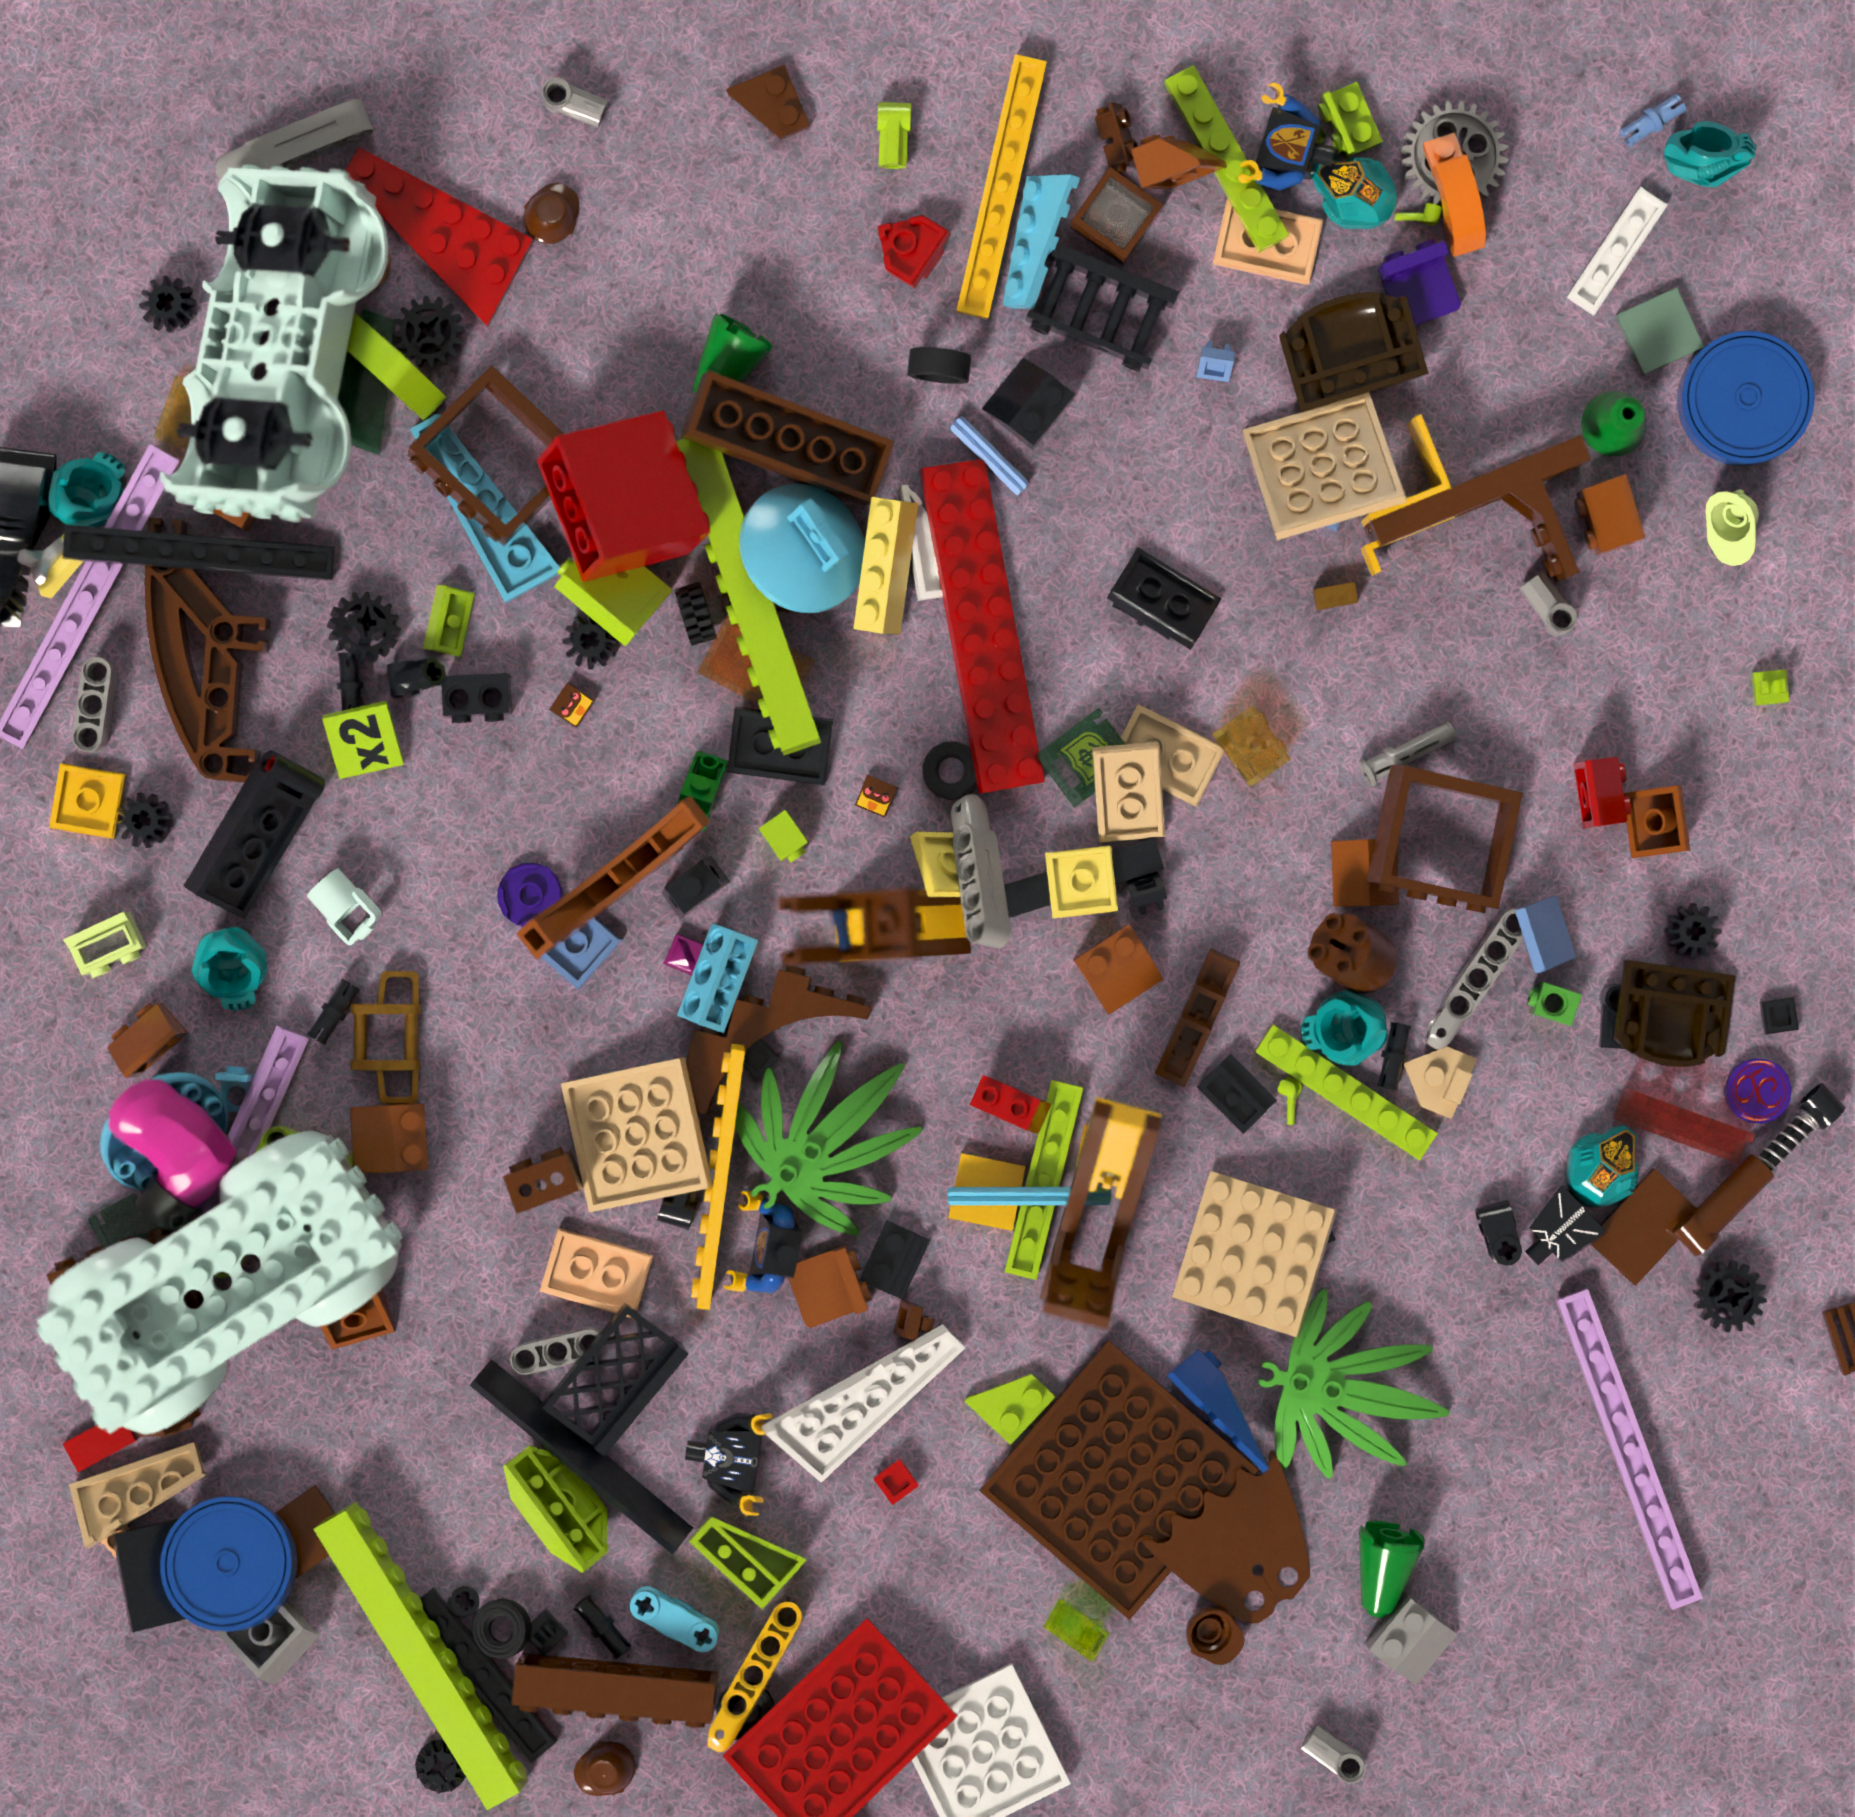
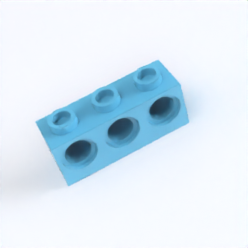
M711 923L677 1016L724 1033L758 940Z

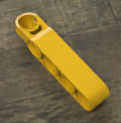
M782 1602L776 1606L723 1697L722 1707L709 1728L708 1747L721 1753L732 1745L773 1676L803 1621V1614L796 1604ZM785 1608L794 1609L797 1614L796 1622L790 1627L782 1626L779 1622V1613ZM768 1637H775L780 1642L779 1652L774 1656H767L762 1651V1643ZM757 1666L763 1671V1679L760 1684L752 1686L747 1683L745 1673L750 1667ZM736 1695L742 1696L746 1701V1709L740 1715L732 1714L728 1708L729 1700ZM719 1730L724 1731V1737L722 1739L717 1738V1732Z

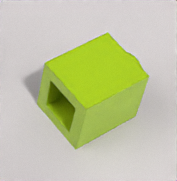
M786 810L758 828L780 861L788 859L792 863L807 852L804 846L809 842Z

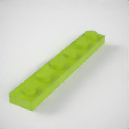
M1192 65L1165 79L1164 85L1198 146L1226 162L1227 168L1214 172L1258 253L1287 239L1289 233L1262 185L1257 184L1254 179L1248 183L1239 182V175L1245 174L1250 176L1248 168L1239 166L1247 159L1195 66Z
M1273 1024L1254 1051L1419 1161L1438 1134Z
M1055 1080L1050 1081L1046 1102L1051 1103V1107L1037 1135L1025 1187L1060 1186L1083 1087ZM1020 1205L1004 1270L1005 1273L1037 1280L1055 1205Z

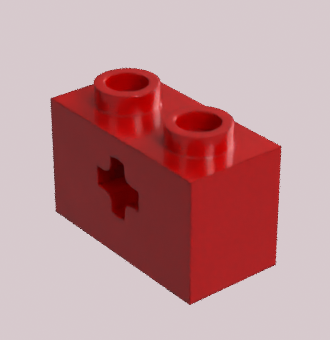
M982 1075L970 1106L1026 1131L1039 1134L1051 1103L997 1079Z

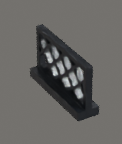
M624 1303L544 1400L541 1407L592 1444L596 1451L605 1456L689 1354L683 1344L677 1339L667 1335ZM629 1315L637 1322V1333L620 1335L619 1325ZM642 1326L645 1327V1328H646L647 1330H649V1331L643 1332V1331H642ZM658 1337L664 1341L657 1352L644 1354V1338ZM638 1340L639 1355L621 1357L620 1342ZM615 1343L616 1358L598 1361V1350L601 1346ZM640 1362V1373L635 1378L623 1379L622 1364ZM617 1365L618 1380L600 1383L599 1368ZM594 1369L595 1384L577 1387L576 1377L582 1370ZM619 1387L620 1397L616 1402L602 1405L601 1390ZM596 1391L597 1406L579 1408L578 1393ZM573 1394V1410L559 1411L553 1406L560 1396ZM598 1413L599 1422L590 1433L581 1427L580 1415ZM575 1416V1422L569 1417Z

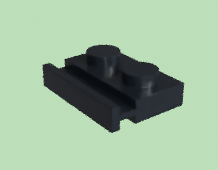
M1229 1054L1196 1086L1242 1134L1277 1102L1232 1054Z
M886 1220L859 1281H866L868 1285L903 1300L930 1239Z

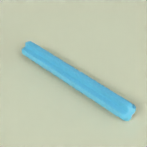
M949 1187L947 1190V1202L949 1205H1066L1070 1187ZM1097 1187L1095 1191H1088L1085 1205L1111 1204V1189Z

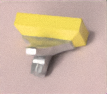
M64 534L45 550L31 551L23 549L18 555V561L21 564L32 568L31 574L40 595L51 599L83 562L63 559Z

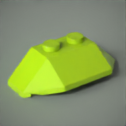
M533 1446L526 1447L503 1465L512 1502L550 1553L581 1573L585 1572L608 1553L607 1508L591 1486L549 1451L537 1449V1447Z

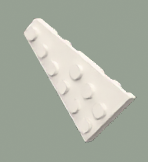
M942 1324L917 1338V1340L908 1343L761 1426V1428L769 1438L818 1481L823 1482L965 1349V1346Z

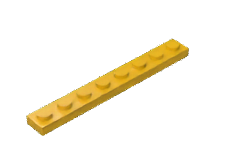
M1017 54L1014 55L956 313L985 320L989 319L1047 61Z
M731 1044L730 1053L724 1052L721 1072H727L726 1084L719 1085L717 1104L723 1105L721 1118L715 1117L712 1137H718L717 1150L710 1149L708 1163L709 1169L714 1170L713 1187L705 1189L704 1201L709 1202L708 1214L701 1215L699 1233L705 1234L704 1246H697L695 1266H701L699 1278H693L691 1298H696L697 1309L710 1310L745 1054L744 1045Z

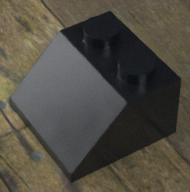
M1022 358L983 406L982 410L1031 450H1034L1072 403L1075 394L1050 373Z

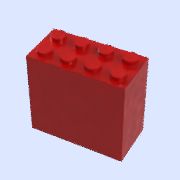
M664 410L558 435L537 459L583 582L688 555L711 533L708 515L703 512L698 500L697 486L690 479L686 468L685 455L679 450L675 440L674 426L667 419Z

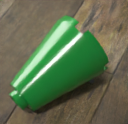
M715 313L692 391L696 394L701 376L707 371L742 383L768 355L774 345L762 335H759L758 339H756V334L750 331L751 328L722 313L720 315Z
M1620 391L1604 392L1594 397L1584 409L1581 420L1582 435L1588 446L1598 454L1612 457L1624 456L1636 449L1642 442L1647 429L1646 414L1641 403L1631 395Z
M1368 1521L1365 1524V1528L1362 1524L1359 1528L1361 1605L1367 1610L1369 1615L1382 1618L1386 1617V1614L1394 1612L1424 1549V1536L1410 1528L1409 1534L1398 1531L1401 1524L1385 1521Z

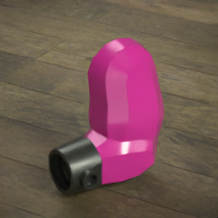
M145 1079L128 1087L115 1100L109 1111L108 1128L113 1135L149 1158L158 1169V1173H153L137 1199L136 1206L150 1221L166 1231L174 1232L184 1227L188 1218L198 1209V1205L215 1193L220 1187L222 1178L230 1171L237 1156V1150L225 1132L201 1106L177 1093L169 1084L160 1079Z

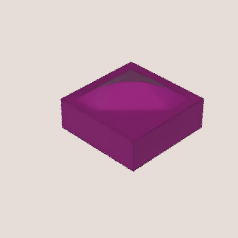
M676 934L663 964L692 976L703 944Z

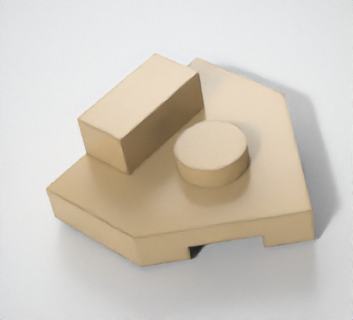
M1446 1046L1443 1049H1436L1404 1062V1069L1409 1077L1419 1105L1452 1119L1458 1104H1461L1473 1075L1471 1072L1477 1058Z

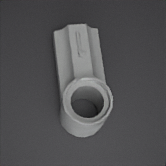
M558 77L550 78L542 87L543 104L547 110L552 113L564 114L599 128L608 105V100L574 87ZM553 89H561L566 93V97L563 101L556 103L548 98V94Z
M1544 571L1519 588L1543 621L1544 627L1549 634L1563 636L1574 628L1577 622L1575 609L1565 602ZM1553 613H1564L1568 618L1567 627H1557L1552 620Z
M1318 1724L1310 1731L1301 1745L1302 1750L1336 1773L1345 1783L1353 1784L1359 1782L1365 1774V1763L1362 1754L1358 1750L1347 1746ZM1348 1758H1353L1359 1763L1358 1768L1351 1773L1341 1769L1342 1762Z

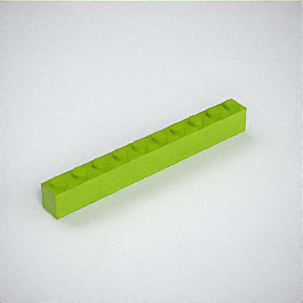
M687 439L678 440L676 442L679 450L685 455L686 468L690 479L697 486L698 500L701 508L708 515L711 533L708 535L710 543L705 545L710 563H718L721 574L715 577L721 595L728 593L732 604L726 606L728 616L732 625H739L742 636L736 637L742 656L749 654L753 667L747 668L752 686H760L763 698L757 700L763 718L770 716L774 729L768 730L774 749L781 747L783 755H787L821 743L774 603L766 598L754 585L741 559L739 537L744 516L722 452Z
M355 1501L324 1519L314 1528L315 1533L485 1808L489 1810L520 1793L529 1781L523 1764L520 1761H516L512 1755L507 1738L504 1734L498 1732L492 1722V1715L489 1709L481 1704L475 1695L473 1683L462 1674L457 1665L458 1662L455 1654L451 1649L446 1648L440 1638L439 1628L425 1614L420 1597L411 1591L405 1581L406 1578L402 1568L395 1564L388 1554L386 1542L382 1537L377 1536L372 1528L368 1513L363 1508H360Z

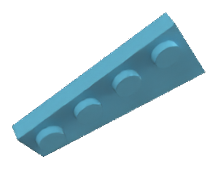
M1071 174L1027 176L1017 222L1014 247L1011 254L1008 279L1005 286L1003 306L1013 309H1034L1048 270V266L1045 264L1047 255L1056 248L1059 237H1056L1055 233L1061 217H1067L1071 205L1066 204L1071 188L1077 189L1080 181L1079 177Z

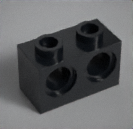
M508 673L446 676L441 681L443 716L446 718L451 717L452 723L472 722L471 716H484L485 722L504 721V715L512 714L511 678ZM492 689H498L502 695L500 704L495 707H489L485 702L487 692ZM458 691H466L469 696L468 704L461 709L455 708L452 703L454 694Z

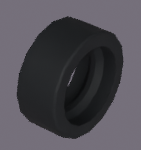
M911 348L907 373L911 378L945 384L968 383L971 355L944 348Z

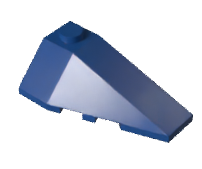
M1197 1349L1176 1367L1168 1377L1198 1408L1208 1414L1207 1416L1220 1430L1229 1435L1233 1443L1263 1473H1266L1270 1467L1224 1374L1218 1369L1222 1365L1221 1361L1210 1350L1204 1354L1201 1350Z

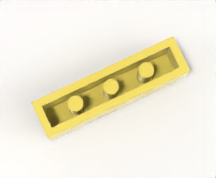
M871 497L854 629L881 634H901L918 503Z

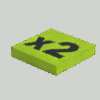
M388 701L322 716L339 779L404 765Z

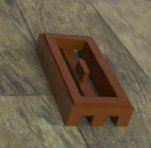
M1855 1302L1822 1312L1841 1373L1844 1376L1855 1371V1342L1845 1314L1847 1311L1850 1312L1855 1328ZM1834 1315H1838L1853 1362L1851 1365L1847 1363L1833 1320Z

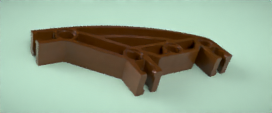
M149 517L148 531L161 532V527H164L163 519ZM173 519L174 534L187 535L188 523L183 520ZM145 566V609L150 650L161 693L175 729L189 757L202 776L216 781L245 783L250 773L247 776L232 774V759L234 757H249V762H255L260 760L261 751L225 747L226 744L237 736L243 666L232 651L268 653L269 640L258 641V644L242 642L244 626H259V630L266 631V629H270L271 620L263 617L234 615L196 570L177 568L161 570L160 567ZM185 613L206 636L202 692L190 653ZM224 624H231L233 636L227 641H222L219 637V629ZM224 689L228 693V701L222 707H217L214 703V694L218 690ZM219 755L223 760V766L220 771L213 773L209 769L208 763L212 756Z

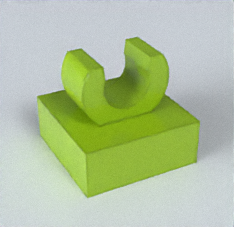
M1786 669L1751 673L1754 706L1790 702Z

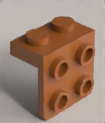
M846 1244L797 1262L794 1277L788 1279L807 1327L812 1328L853 1312L859 1314L867 1311L869 1308L867 1302L871 1301L872 1297L866 1281L860 1283L856 1270L861 1269L857 1255L854 1250L849 1252Z

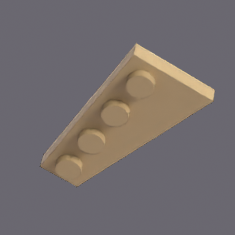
M193 1442L69 1484L85 1548L90 1549L204 1477L206 1473L198 1444Z

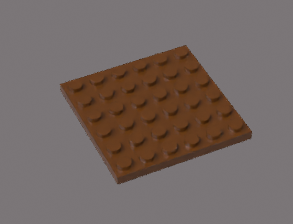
M1107 1340L980 1487L979 1491L1130 1620L1171 1573V1570L1144 1546L1142 1541L1144 1539L1160 1543L1168 1541L1172 1536V1515H1179L1187 1519L1200 1517L1204 1510L1205 1492L1213 1493L1219 1497L1230 1496L1235 1490L1237 1469H1242L1255 1475L1258 1468L1112 1342Z

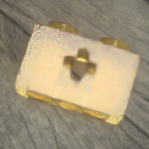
M1253 705L1212 733L1249 787L1263 780L1291 759L1287 754L1284 743L1274 736L1268 727L1265 716L1257 711ZM1251 742L1255 743V748L1252 746Z

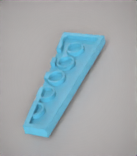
M439 413L410 428L415 440L441 416ZM449 426L425 448L505 525L517 514L512 505ZM450 495L447 497L505 603L559 575L557 571L560 569V566L527 525L503 546L498 541L495 543L490 537L487 538L481 531L483 526L474 518L472 520L467 519L458 510V503Z

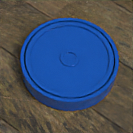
M1734 332L1709 343L1691 359L1682 374L1678 387V414L1689 439L1701 452L1710 458L1733 466L1757 465L1786 452L1801 438L1812 417L1815 398L1814 386L1807 365L1789 344L1763 332Z
M225 1496L212 1498L186 1511L169 1531L161 1553L160 1573L162 1584L173 1607L191 1623L213 1631L233 1632L250 1629L272 1617L289 1597L297 1574V1550L289 1528L272 1509L257 1501L240 1497Z

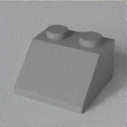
M1406 1592L1398 1601L1394 1612L1384 1618L1366 1640L1365 1644L1373 1654L1394 1671L1417 1685L1457 1636V1633Z
M286 1601L272 1617L255 1627L242 1631H220L218 1633L258 1679L272 1684H276L320 1636L312 1625Z

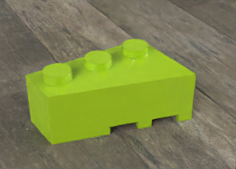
M709 1516L687 1540L761 1609L770 1602L807 1560L712 1516Z

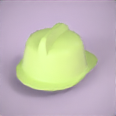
M1739 489L1733 493L1729 491L1717 492L1706 503L1708 544L1718 560L1731 566L1742 565L1750 560L1755 552L1756 524L1759 511L1756 503L1745 494L1744 490Z

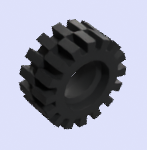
M696 582L674 589L691 646L717 639L701 583Z

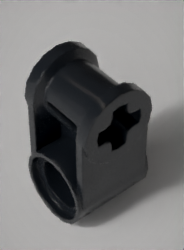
M1504 1200L1476 1208L1477 1221L1481 1220V1223L1478 1225L1484 1237L1490 1258L1495 1263L1505 1266L1517 1263L1521 1258L1522 1246L1509 1201ZM1502 1242L1505 1245L1512 1246V1251L1508 1252L1507 1259L1503 1255H1498L1497 1250L1502 1248Z

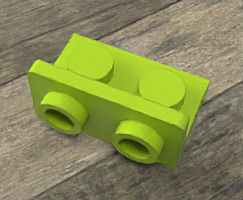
M1358 82L1330 93L1327 91L1322 94L1320 98L1321 104H1318L1320 116L1324 123L1330 122L1334 134L1331 135L1332 144L1338 148L1339 153L1343 152L1345 159L1383 143Z

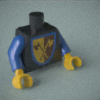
M1270 83L1267 86L1274 89L1275 98L1271 99L1267 95H1261V99L1266 104L1277 103L1278 108H1272L1256 162L1246 160L1239 165L1240 167L1248 168L1250 176L1241 174L1238 176V180L1241 183H1248L1254 179L1259 185L1283 190L1300 184L1304 179H1312L1318 164L1334 167L1339 150L1336 147L1324 145L1326 135L1320 127V120L1305 104L1289 94L1283 96L1282 87L1277 83Z
M742 1191L741 1194L747 1196L748 1203L738 1204L739 1209L743 1211H760L750 1275L747 1276L743 1272L728 1270L725 1274L733 1275V1283L730 1286L724 1285V1288L737 1292H743L747 1289L748 1291L773 1293L779 1290L784 1283V1279L793 1278L795 1275L802 1230L794 1220V1214L790 1207L775 1202L772 1207L765 1209L763 1206L770 1199H763L760 1192L753 1196L751 1194L752 1191Z

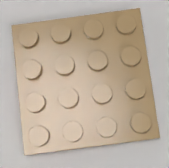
M1369 392L1242 430L1277 540L1406 503L1405 494Z
M685 1057L561 1083L589 1212L713 1187Z
M1210 1171L1172 1297L1284 1334L1299 1337L1337 1210Z

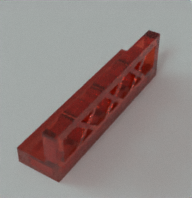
M1623 1088L1613 1116L1614 1120L1739 1164L1746 1142L1752 1143L1755 1134L1626 1088Z

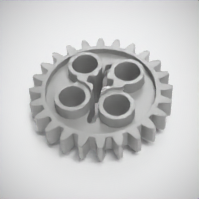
M1446 101L1442 112L1435 104L1431 108L1432 116L1424 111L1420 114L1419 117L1422 124L1416 121L1411 123L1410 127L1416 134H1405L1403 139L1411 145L1402 146L1400 149L1401 153L1409 155V157L1401 161L1400 165L1410 167V170L1404 175V179L1414 178L1416 180L1411 190L1413 191L1421 187L1423 189L1420 197L1421 200L1429 195L1433 196L1432 204L1437 205L1441 200L1433 174L1425 166L1426 156L1423 151V142L1439 138L1437 129L1440 127H1446L1452 133L1455 132L1457 140L1461 129L1467 130L1464 141L1461 144V150L1463 155L1468 157L1480 197L1485 200L1489 196L1486 187L1493 190L1498 187V183L1493 177L1503 178L1505 172L1498 166L1508 163L1507 158L1500 156L1501 153L1508 149V145L1498 143L1505 135L1504 132L1494 133L1493 129L1498 121L1495 120L1490 123L1485 121L1488 111L1478 116L1476 115L1477 105L1475 104L1469 111H1465L1463 101L1459 102L1456 109H1452L1450 101ZM1472 139L1480 141L1484 148L1483 152L1477 154L1470 151L1468 141Z

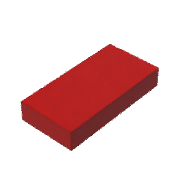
M96 1425L64 1442L63 1446L77 1472H80L138 1439L134 1431L121 1426L109 1434L106 1428L101 1429Z

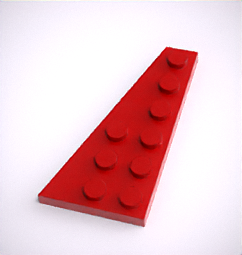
M358 147L346 169L349 177L356 182L364 184L365 189L376 196L375 208L385 221L476 316L489 327L534 240Z

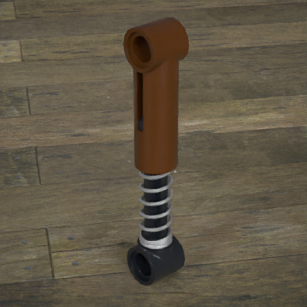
M1823 1083L1816 1085L1800 1100L1798 1104L1800 1110L1797 1112V1115L1793 1116V1122L1786 1123L1785 1130L1778 1131L1777 1138L1775 1140L1770 1139L1769 1146L1761 1148L1759 1156L1750 1154L1696 1210L1689 1212L1675 1225L1672 1233L1695 1257L1706 1251L1716 1241L1719 1232L1774 1178L1772 1170H1776V1166L1780 1162H1785L1784 1158L1788 1154H1793L1792 1150L1796 1146H1801L1800 1142L1804 1138H1809L1808 1134L1811 1131H1816L1817 1128L1825 1129L1844 1112L1846 1107Z

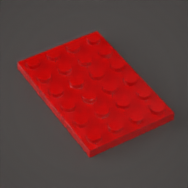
M867 1617L733 1744L722 1757L777 1817H853L955 1720L958 1714Z

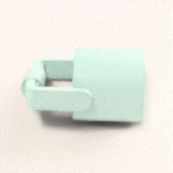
M339 868L323 878L306 896L324 915L328 925L347 945H352L359 939L364 940L375 929V923L382 915L380 909L360 888H356ZM361 905L371 917L366 918L355 929L354 934H352L341 921Z

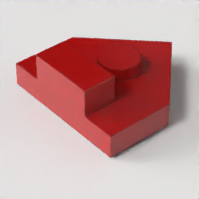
M924 215L910 217L909 220L893 224L886 223L877 226L886 271L914 289L922 277L928 278L943 255L944 250L942 247L951 235L949 230Z

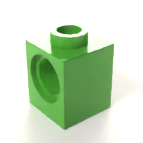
M1539 982L1538 987L1533 986L1527 999V1005L1531 1006L1529 1013L1572 1026L1582 994L1545 982ZM1554 993L1558 996L1560 1005L1556 1011L1549 1012L1545 1008L1544 1001L1549 994Z

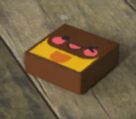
M567 682L549 710L578 728L595 703V700Z
M867 775L855 806L885 818L898 787Z

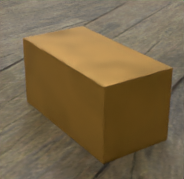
M1355 582L1312 590L1316 611L1358 603Z

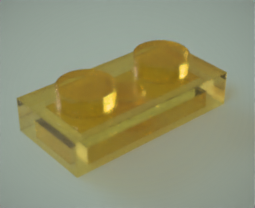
M175 375L154 438L187 449L190 437H179L177 429L181 428L177 426L180 422L191 424L190 398L186 388L183 386L184 378Z

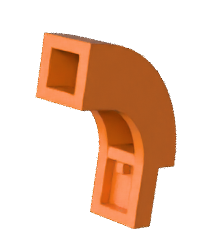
M1455 132L1423 142V151L1439 191L1443 208V231L1453 257L1484 248L1486 229L1480 195L1467 155H1463Z

